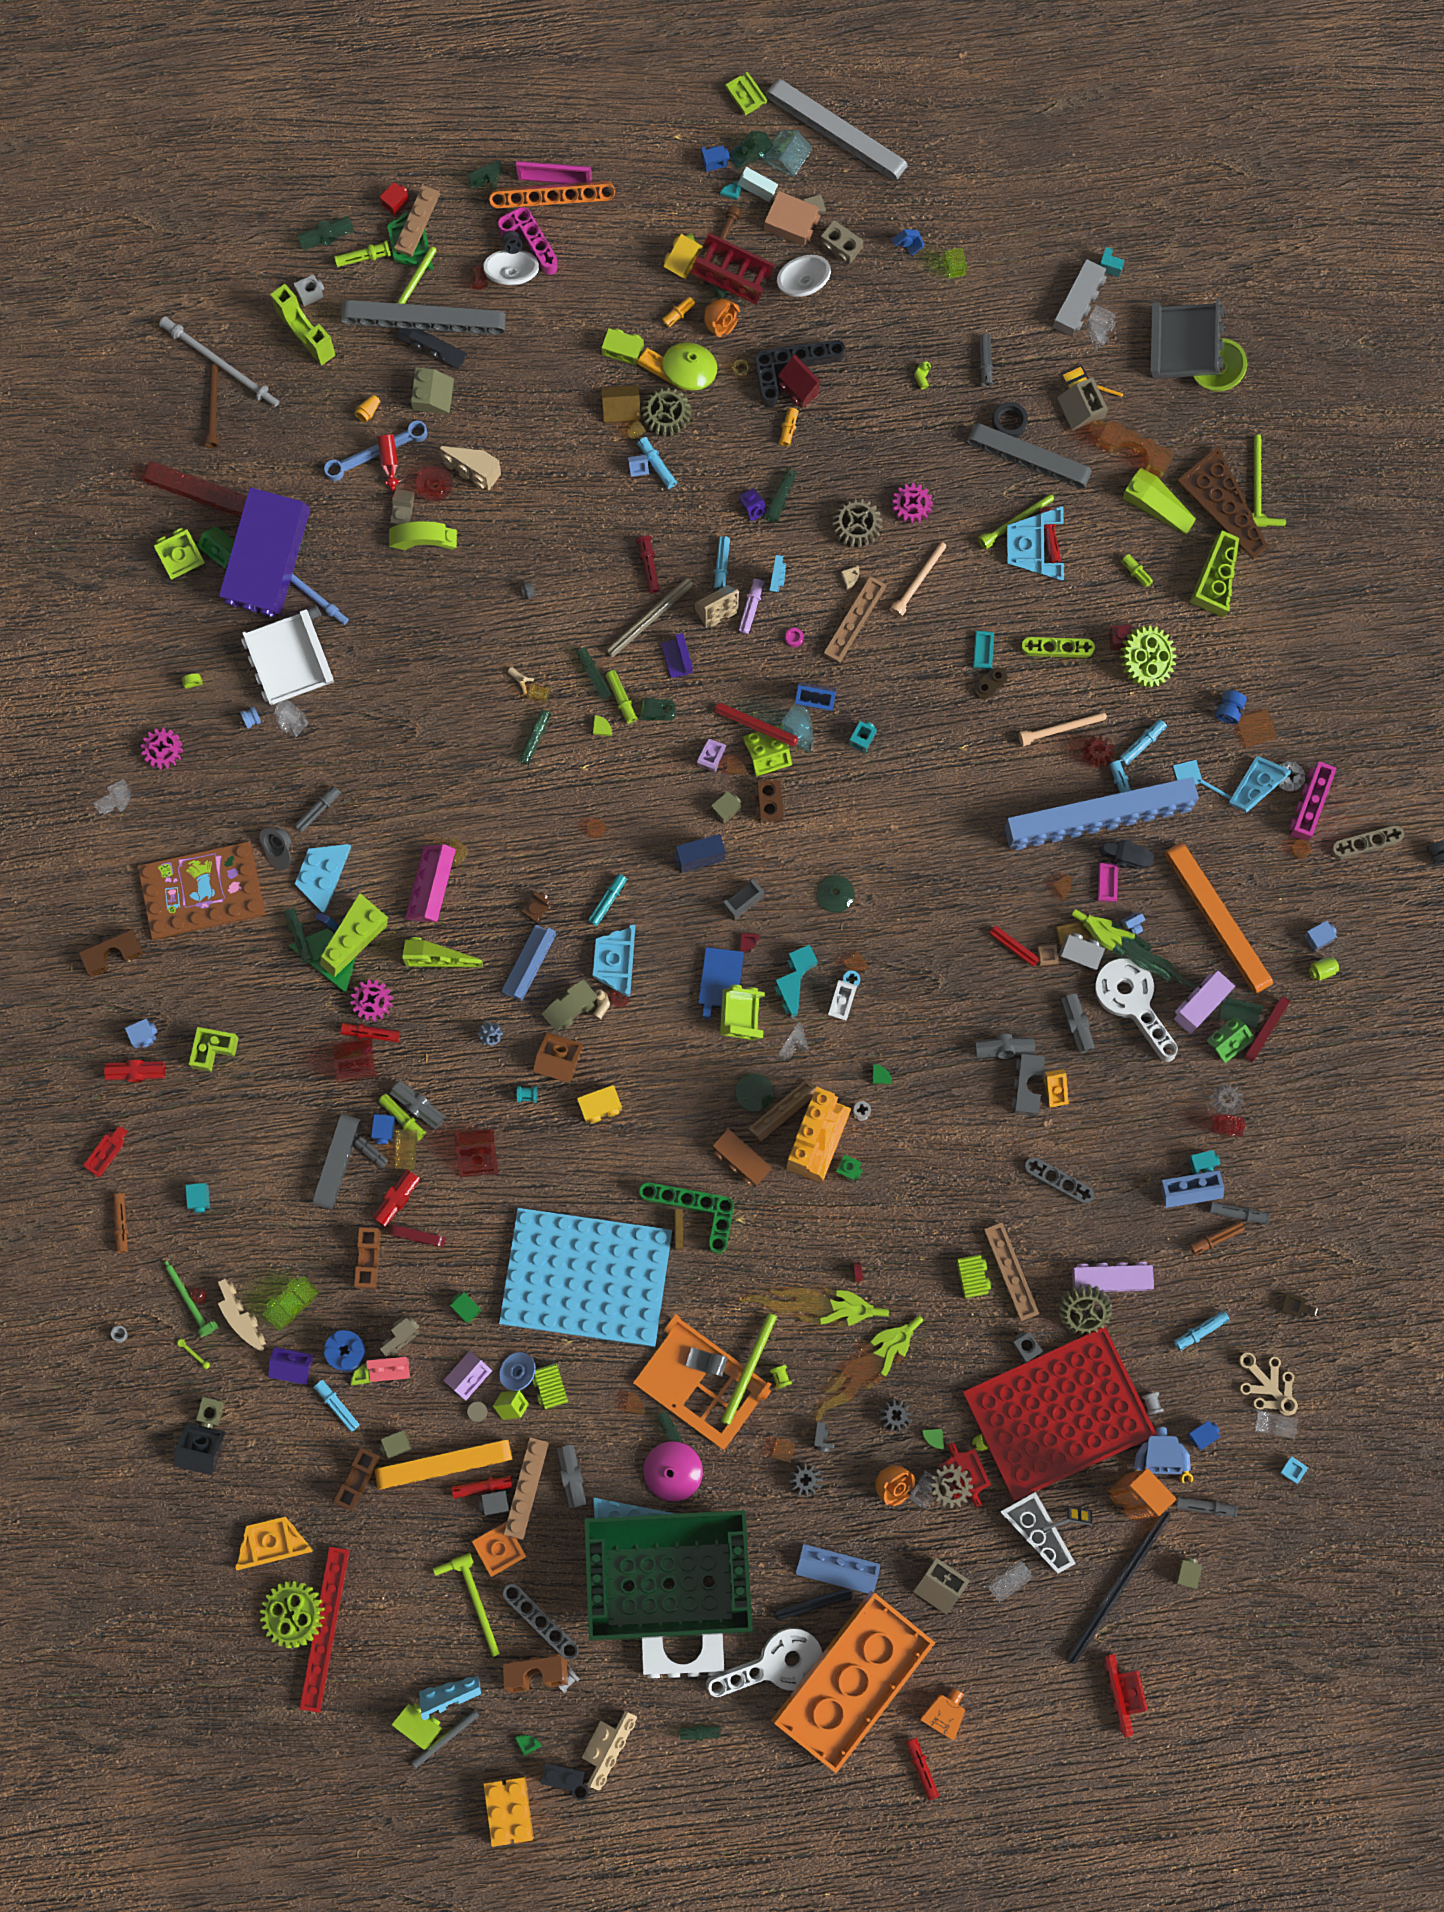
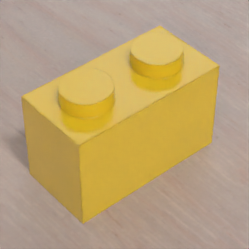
M681 234L680 237L677 236L673 242L674 248L671 253L666 255L663 267L686 279L703 246Z
M614 1085L577 1098L586 1123L590 1122V1124L599 1122L601 1117L606 1115L608 1117L616 1116L622 1110Z

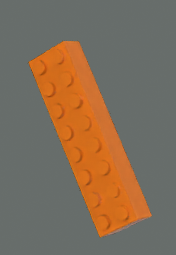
M1148 1468L1125 1474L1108 1490L1111 1494L1109 1498L1116 1505H1121L1125 1509L1123 1513L1130 1520L1134 1519L1135 1521L1159 1517L1177 1500Z

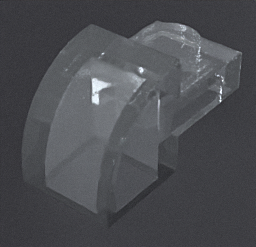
M124 779L107 787L110 794L93 803L100 814L111 812L115 806L121 812L128 806L131 800V791Z
M1258 1411L1255 1431L1266 1435L1295 1439L1298 1419Z

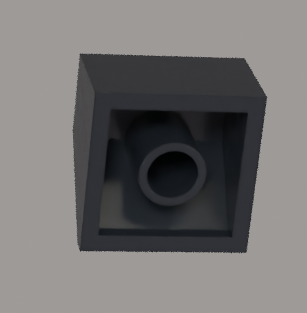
M187 1423L175 1448L174 1467L213 1475L226 1432Z

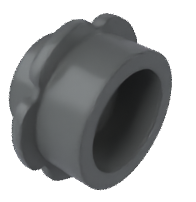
M525 581L524 586H521L524 597L528 596L530 600L531 597L536 596L532 582L526 583Z

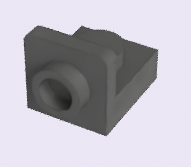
M817 1422L814 1447H818V1451L829 1452L830 1449H834V1444L823 1443V1439L827 1440L828 1428H825V1423Z

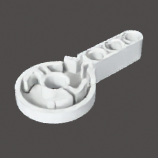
M1117 959L1106 964L1099 972L1095 985L1099 1003L1105 1010L1114 1015L1133 1019L1161 1060L1165 1062L1174 1060L1178 1051L1177 1044L1150 1007L1154 992V982L1148 969L1132 959ZM1122 982L1128 983L1132 991L1129 994H1121L1117 990L1118 984ZM1144 1016L1149 1017L1151 1022L1144 1023L1141 1018ZM1159 1032L1162 1038L1156 1039L1152 1036V1033ZM1171 1048L1173 1053L1170 1055L1165 1054L1163 1049Z
M799 1628L782 1629L768 1639L764 1648H762L759 1659L721 1672L718 1676L709 1677L706 1681V1688L712 1696L721 1697L758 1682L770 1680L782 1689L795 1690L822 1655V1649L818 1641L807 1631ZM790 1651H796L799 1654V1661L794 1666H789L785 1663V1656ZM757 1667L759 1669L758 1675L750 1677V1670ZM738 1674L740 1676L739 1682L731 1684V1677ZM716 1681L721 1682L720 1689L712 1691V1684Z

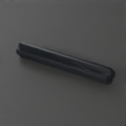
M850 1589L779 1608L775 1610L777 1620L851 1600L853 1598Z

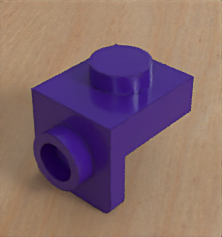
M754 488L738 496L739 502L748 512L751 521L767 514L764 500Z

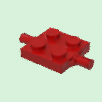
M955 1442L947 1445L952 1457L938 1465L940 1471L942 1472L941 1467L944 1465L947 1469L950 1464L954 1465V1469L961 1466V1472H968L966 1478H972L968 1484L972 1485L973 1488L968 1489V1492L972 1494L970 1498L974 1507L977 1508L983 1505L978 1493L982 1489L991 1486L976 1450L972 1449L966 1453H959ZM946 1473L943 1477L949 1479L952 1473ZM952 1482L949 1483V1484H947V1485L950 1487L949 1490L955 1489V1488L952 1486V1484H953ZM953 1494V1500L959 1498L960 1495Z

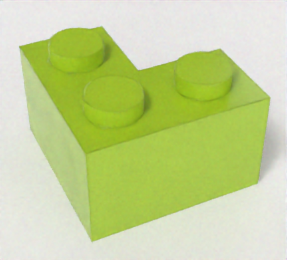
M197 1027L189 1065L193 1069L212 1072L215 1054L235 1057L239 1038L233 1033Z

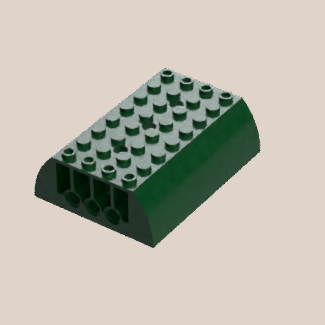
M746 1510L585 1519L589 1641L753 1633ZM705 1578H713L715 1581L714 1585L706 1587L703 1584ZM665 1580H673L675 1583L672 1589H665L663 1586ZM625 1582H632L635 1585L634 1589L630 1592L623 1589Z

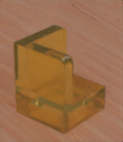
M452 837L449 847L456 849L452 864L458 867L469 852L465 845Z

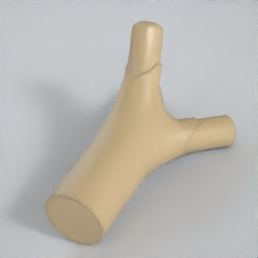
M513 667L509 668L507 673L517 680L523 690V694L526 695L525 682H533L534 679L523 676Z

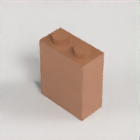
M778 191L764 222V230L805 246L806 241H810L812 238L813 226L817 225L821 215L818 214L819 207Z

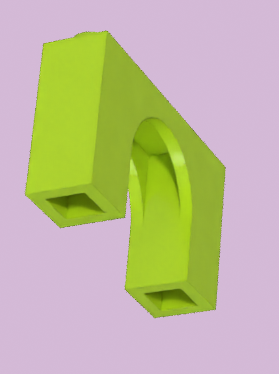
M283 284L270 294L276 313L321 366L336 355L331 337L320 324L315 327L312 326L303 314L297 297L286 284Z

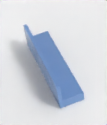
M535 925L502 989V993L520 1002L523 1001L556 936L555 930L549 927L546 930Z
M803 1544L796 1575L869 1593L875 1590L881 1564Z

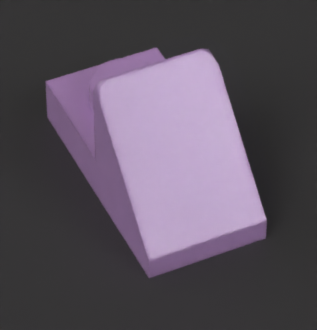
M708 739L698 758V766L716 773L726 745Z

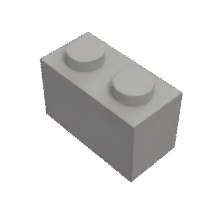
M1073 932L1072 935L1066 934L1058 956L1097 970L1105 948L1100 947L1101 944L1098 941L1090 939L1087 942L1082 940L1083 936Z

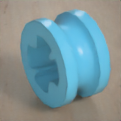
M852 970L846 972L843 976V981L847 982L846 979L853 975V978L856 977L857 981H854V985L858 987L860 975Z

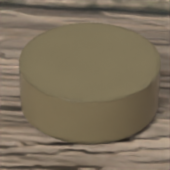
M474 1402L468 1407L467 1413L472 1421L481 1422L487 1417L488 1410L483 1403Z

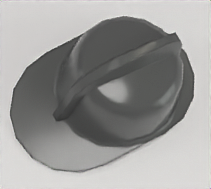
M281 827L263 829L260 832V842L269 863L277 870L287 869L291 861L288 850L291 845L290 836Z

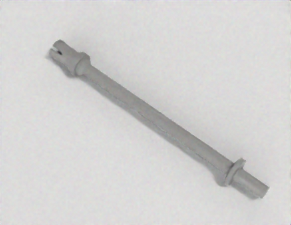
M167 316L161 319L159 326L171 333L174 339L181 338L257 393V400L264 398L275 407L279 404L280 401L268 393L267 386L260 387L186 334L183 326L180 324H175Z

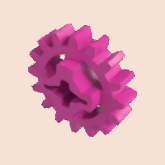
M912 483L911 487L905 484L904 490L898 488L899 494H894L895 500H893L892 505L895 507L893 512H899L897 518L903 517L904 523L907 519L910 520V524H913L914 520L920 523L921 517L926 520L927 514L931 513L932 509L930 507L933 506V502L930 500L932 495H927L928 489L921 490L922 485L916 488L914 483ZM901 499L903 500L902 502L904 503L903 507H901V505H900ZM922 500H924V503H925V507H924V508H923V505L921 504V503H922Z
M162 728L161 732L155 729V734L149 732V738H143L146 744L141 745V748L145 750L141 754L143 757H146V763L151 762V767L154 768L157 765L159 770H161L165 765L169 769L170 763L175 766L174 760L181 759L178 753H183L182 748H180L183 744L181 741H178L179 736L177 734L173 736L172 730L167 733L165 728ZM168 739H170L174 743V745L168 744ZM150 752L156 754L157 759L153 758Z
M369 979L366 985L360 982L361 988L355 987L354 989L357 993L351 994V997L355 999L351 1001V1005L356 1006L353 1011L355 1013L359 1012V1018L365 1016L366 1021L372 1018L376 1022V1017L378 1016L384 1019L382 1014H389L387 1007L393 1006L389 1002L393 1000V997L388 995L391 992L390 989H385L386 985L384 983L379 986L378 980H375L374 984H372ZM369 989H377L378 991H377V992H373V991H370ZM364 993L363 1000L359 1003L360 996ZM370 997L374 999V1004H371L369 1001ZM384 1000V1004L382 1008H380L381 1001ZM367 1009H370V1010H374V1012H373V1013H369V1012H366V1010H367Z

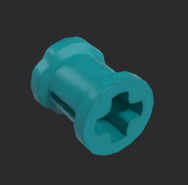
M517 1086V1103H521V1101L537 1103V1086L533 1088Z

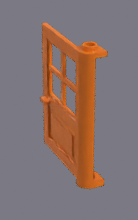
M675 1314L664 1329V1332L668 1334L667 1338L633 1384L715 1445L725 1450L761 1399L766 1400L771 1393L769 1389L771 1383L765 1382L759 1376L752 1373L746 1387L751 1392L740 1409L736 1410L731 1424L727 1425L722 1433L717 1431L704 1420L717 1402L727 1408L728 1404L721 1399V1396L733 1380L739 1381L745 1366ZM692 1347L728 1358L724 1373L730 1376V1379L718 1395H715L700 1384L706 1373L686 1366ZM696 1387L714 1399L701 1418L684 1406V1403Z

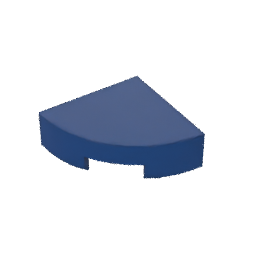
M318 913L315 917L334 932L340 926L323 913Z

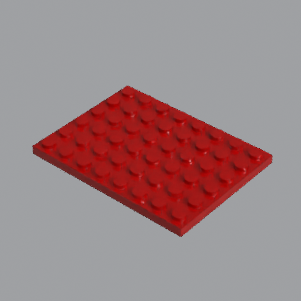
M1106 1327L1098 1329L1097 1333L1094 1331L1090 1335L1087 1334L963 1392L1013 1502L1148 1440L1150 1436L1157 1435Z

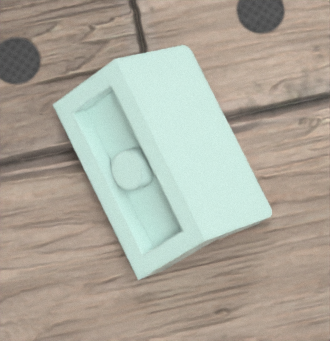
M748 167L745 168L737 184L768 202L773 197L778 186L775 182Z

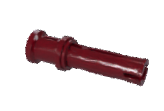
M641 536L635 539L640 551L638 556L643 561L648 592L656 593L660 591L653 560L655 551L652 550L651 546L652 536Z

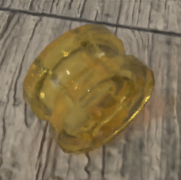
M739 359L733 364V373L736 377L743 378L748 375L749 364L747 361ZM740 365H743V368H746V370L738 372L739 369L736 368H739Z

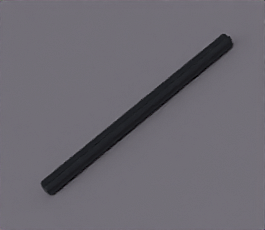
M1165 1510L1159 1517H1156L1069 1651L1066 1660L1070 1663L1075 1664L1166 1525L1171 1517L1168 1511Z

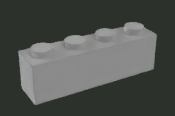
M1086 260L1054 321L1053 328L1072 337L1075 331H1080L1083 325L1081 320L1083 316L1087 317L1091 309L1089 306L1090 302H1095L1099 291H1097L1099 285L1103 286L1106 281V268Z

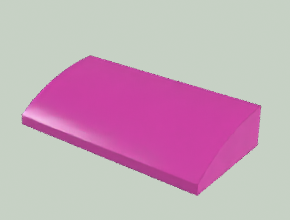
M516 161L518 180L559 184L591 182L592 171L590 166Z
M444 844L423 847L405 919L420 922L438 921L456 849Z

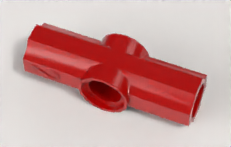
M128 1060L126 1063H105L104 1075L106 1081L126 1080L129 1082H141L144 1079H165L166 1068L164 1061L144 1062L142 1060Z
M406 1170L396 1185L389 1189L383 1203L377 1209L373 1218L387 1227L396 1213L406 1205L410 1198L409 1195L421 1179L409 1170Z

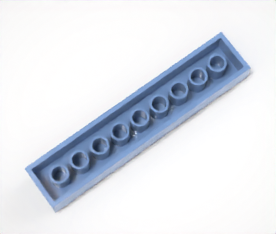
M1191 777L1007 819L1004 829L1009 849L1021 850L1026 848V845L1033 844L1034 846L1044 844V841L1052 840V842L1063 840V837L1070 836V838H1075L1085 832L1093 834L1103 828L1111 830L1121 824L1129 826L1136 824V821L1139 820L1147 822L1161 815L1165 818L1179 811L1181 814L1192 811L1199 797L1194 778Z

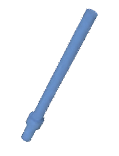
M292 573L291 582L323 607L329 616L335 617L343 625L348 622L349 619L338 611L339 608L334 604H329Z

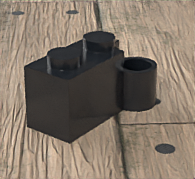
M548 1762L544 1764L540 1784L570 1790L573 1797L577 1800H584L589 1794L588 1786L583 1783L585 1770ZM578 1786H583L586 1789L584 1797L576 1795L575 1789Z

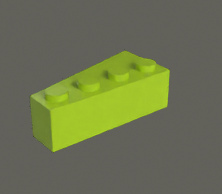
M359 893L323 952L320 965L335 977L387 927L388 917Z

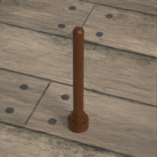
M728 206L726 211L727 220L719 238L726 240L733 222L740 218L742 211L738 207ZM713 253L709 262L715 264L718 255ZM700 278L699 285L704 286L706 281Z
M215 363L211 364L208 433L204 437V446L207 448H217L219 446V438L216 434L218 365Z

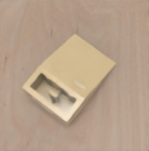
M445 446L440 448L443 464L450 470L455 469L458 471L462 478L472 480L479 489L483 490L484 488L489 491L501 475L499 460L484 450Z
M727 585L695 602V610L705 627L709 625L715 626L721 621L720 619L726 616L729 618L737 613L739 591Z

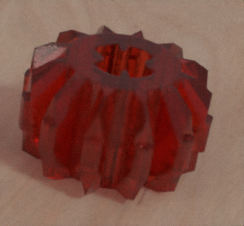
M1099 735L1098 740L1092 736L1091 741L1087 740L1085 742L1086 747L1082 749L1086 753L1083 758L1089 759L1088 765L1094 762L1096 768H1098L1099 763L1105 767L1106 762L1110 763L1112 761L1111 756L1115 754V751L1111 750L1114 745L1108 744L1109 738L1103 741L1102 735ZM1096 749H1100L1101 754H1097Z
M1226 1114L1214 1116L1212 1132L1222 1136H1243L1245 1119Z

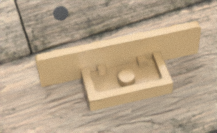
M625 1711L616 1729L600 1721L582 1756L583 1759L597 1766L587 1784L589 1787L600 1790L604 1786L611 1768L616 1763L620 1750L625 1746L626 1739L635 1726L637 1716Z

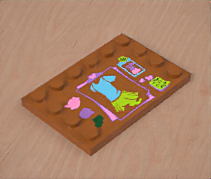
M251 842L138 866L153 940L266 916Z

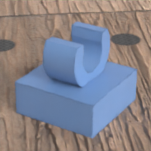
M640 454V456H630L628 458L631 477L649 474L646 455Z
M1135 912L1120 920L1122 926L1131 929L1133 933L1139 934L1143 931L1140 923L1145 921L1142 913Z

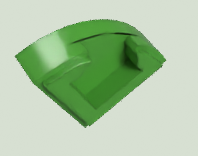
M942 1429L922 1430L923 1437L928 1444L937 1449H944Z

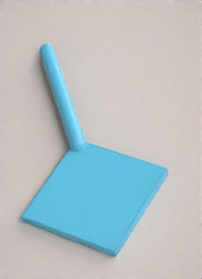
M1196 760L1173 765L1177 781L1193 777L1195 784L1201 783L1229 800L1232 798V796L1202 780Z

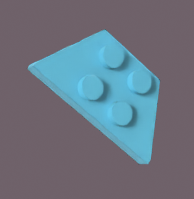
M349 844L308 849L296 879L295 885L323 914L326 913L351 849Z
M630 925L629 928L622 931H615L609 936L597 938L595 944L593 978L627 997H630L635 925Z

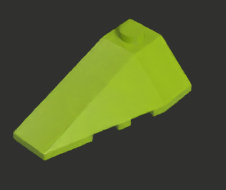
M1140 468L1134 475L1122 499L1187 535L1196 520L1157 476L1143 468Z

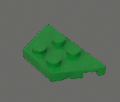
M405 212L398 220H394L387 225L394 261L419 267L429 250L425 229L412 257L396 252L394 249L410 212ZM432 260L430 261L426 270H434Z
M326 928L289 945L300 957L347 993L356 957L335 977L320 965L321 956L334 936L333 932Z

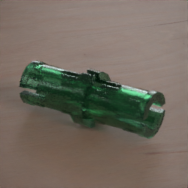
M720 1725L680 1727V1741L721 1739Z

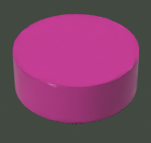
M790 628L787 630L785 642L788 646L796 648L803 643L804 636L800 629Z

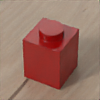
M393 182L380 196L381 205L396 216L409 202L407 189Z

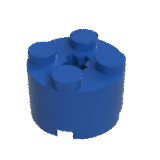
M346 1330L337 1331L326 1341L324 1356L332 1367L342 1372H348L357 1369L363 1364L366 1358V1347L363 1340L355 1333ZM347 1346H349V1347H348V1351H350L349 1354H348V1355H347V1354H344V1355L342 1356V1354H343V1352L341 1351L342 1348H347Z

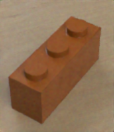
M729 1129L713 1145V1150H715L713 1154L721 1161L724 1158L729 1163L727 1166L734 1173L739 1172L743 1175L742 1180L749 1186L753 1184L757 1187L772 1170L769 1164Z

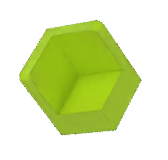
M520 1390L506 1391L500 1393L493 1407L503 1420L521 1418L529 1403Z

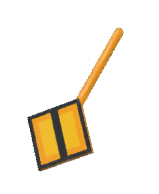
M1082 365L1060 374L1067 389L1089 379ZM1097 385L1099 390L1120 397L1123 396V393Z

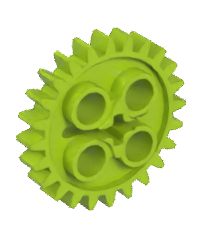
M1138 627L1137 630H1132V634L1127 635L1129 640L1123 641L1126 648H1121L1125 653L1120 658L1125 659V662L1121 666L1127 667L1124 673L1129 672L1128 679L1134 678L1133 683H1139L1140 687L1159 686L1160 683H1165V679L1170 678L1168 673L1174 672L1171 665H1176V663L1172 661V658H1176L1177 655L1172 654V652L1176 648H1171L1170 645L1173 643V640L1167 641L1169 635H1163L1164 630H1158V627Z
M293 1581L292 1584L291 1582H285V1586L278 1584V1589H271L273 1595H266L269 1601L262 1602L266 1610L260 1611V1613L265 1614V1617L261 1618L260 1621H266V1625L262 1629H269L266 1636H273L272 1642L279 1640L278 1646H284L285 1644L286 1648H291L293 1644L294 1648H297L300 1644L307 1645L306 1639L313 1641L312 1634H319L316 1627L323 1626L319 1623V1619L325 1618L320 1615V1612L325 1609L318 1606L322 1602V1600L315 1599L318 1593L311 1594L313 1587L306 1588V1583L299 1585L298 1581ZM296 1596H299L300 1603L298 1606H296L295 1604ZM279 1605H281L283 1608L281 1614L277 1612V1607ZM304 1614L307 1616L308 1619L305 1625L302 1622V1617ZM287 1623L290 1625L288 1633L285 1632V1625Z

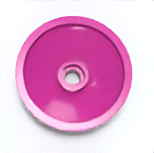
M678 1441L661 1443L648 1454L645 1460L644 1478L646 1484L657 1497L663 1500H684L698 1489L702 1481V1462L695 1450L685 1443ZM668 1470H672L674 1472V1475L672 1477L668 1475Z

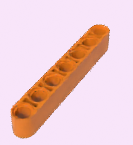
M609 181L498 188L491 192L489 201L495 208L608 201L614 197L615 188ZM606 186L612 189L609 195L602 193V189ZM586 188H591L594 193L591 196H586L583 191ZM568 189H573L576 194L570 198L566 196L565 192ZM551 190L556 191L558 194L554 199H550L547 196V193ZM531 192H537L539 194V198L537 200L530 199L529 194ZM513 193L520 194L521 199L519 201H513L511 199V195ZM496 194H500L503 197V200L499 203L493 200V196Z

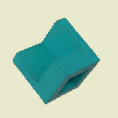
M1106 247L1100 266L1106 268V274L1119 278L1124 260L1111 256L1113 249Z

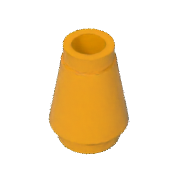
M371 395L356 407L355 416L362 422L370 421L380 403L379 398Z

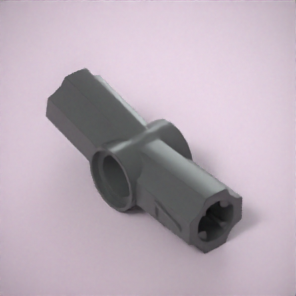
M1000 1034L996 1039L975 1041L977 1058L998 1056L1001 1059H1009L1014 1055L1035 1054V1039L1033 1037H1012L1010 1034Z
M574 1445L557 1448L561 1465L560 1472L563 1487L566 1489L569 1508L586 1505L582 1487L583 1479L580 1466L577 1463Z

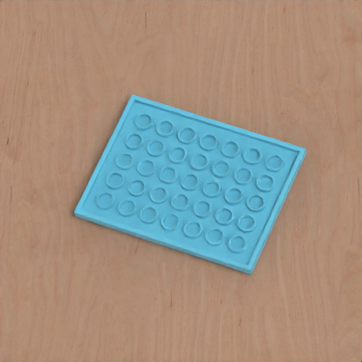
M518 1208L499 1324L655 1347L672 1230Z

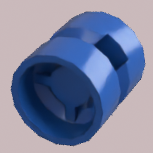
M1224 690L1220 701L1222 704L1218 706L1215 714L1216 718L1228 724H1238L1242 715L1240 710L1244 709L1247 697L1237 691Z

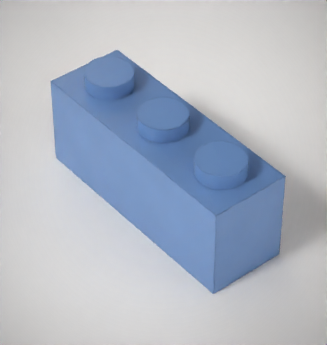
M1220 1170L1162 1180L1161 1192L1165 1208L1222 1199L1224 1196V1184Z

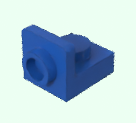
M904 229L892 239L895 246L907 247L910 255L916 254L925 246L918 230Z

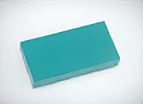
M975 631L974 669L992 670L994 632Z

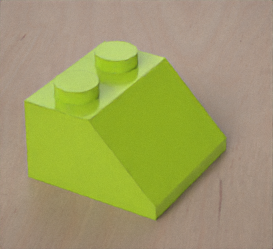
M414 1703V1705L408 1704L392 1724V1726L424 1750L430 1746L442 1729L439 1725L441 1722L431 1715L426 1720L422 1719L421 1708L417 1703Z

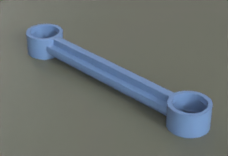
M413 421L407 431L394 436L396 448L412 440L415 442L424 441L428 434L426 425L422 421ZM415 427H422L424 429V433L421 436H414L411 432ZM378 444L340 462L338 460L328 461L324 466L326 477L331 481H338L343 477L345 471L379 456ZM331 466H339L341 468L337 475H330L328 473V469Z

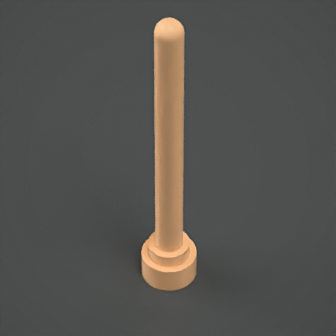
M942 542L938 545L901 600L892 604L890 611L898 617L904 615L907 607L906 604L945 550V543Z
M1100 713L1034 732L1020 731L1018 733L1019 740L1022 746L1030 745L1034 739L1103 721L1107 716L1105 713Z

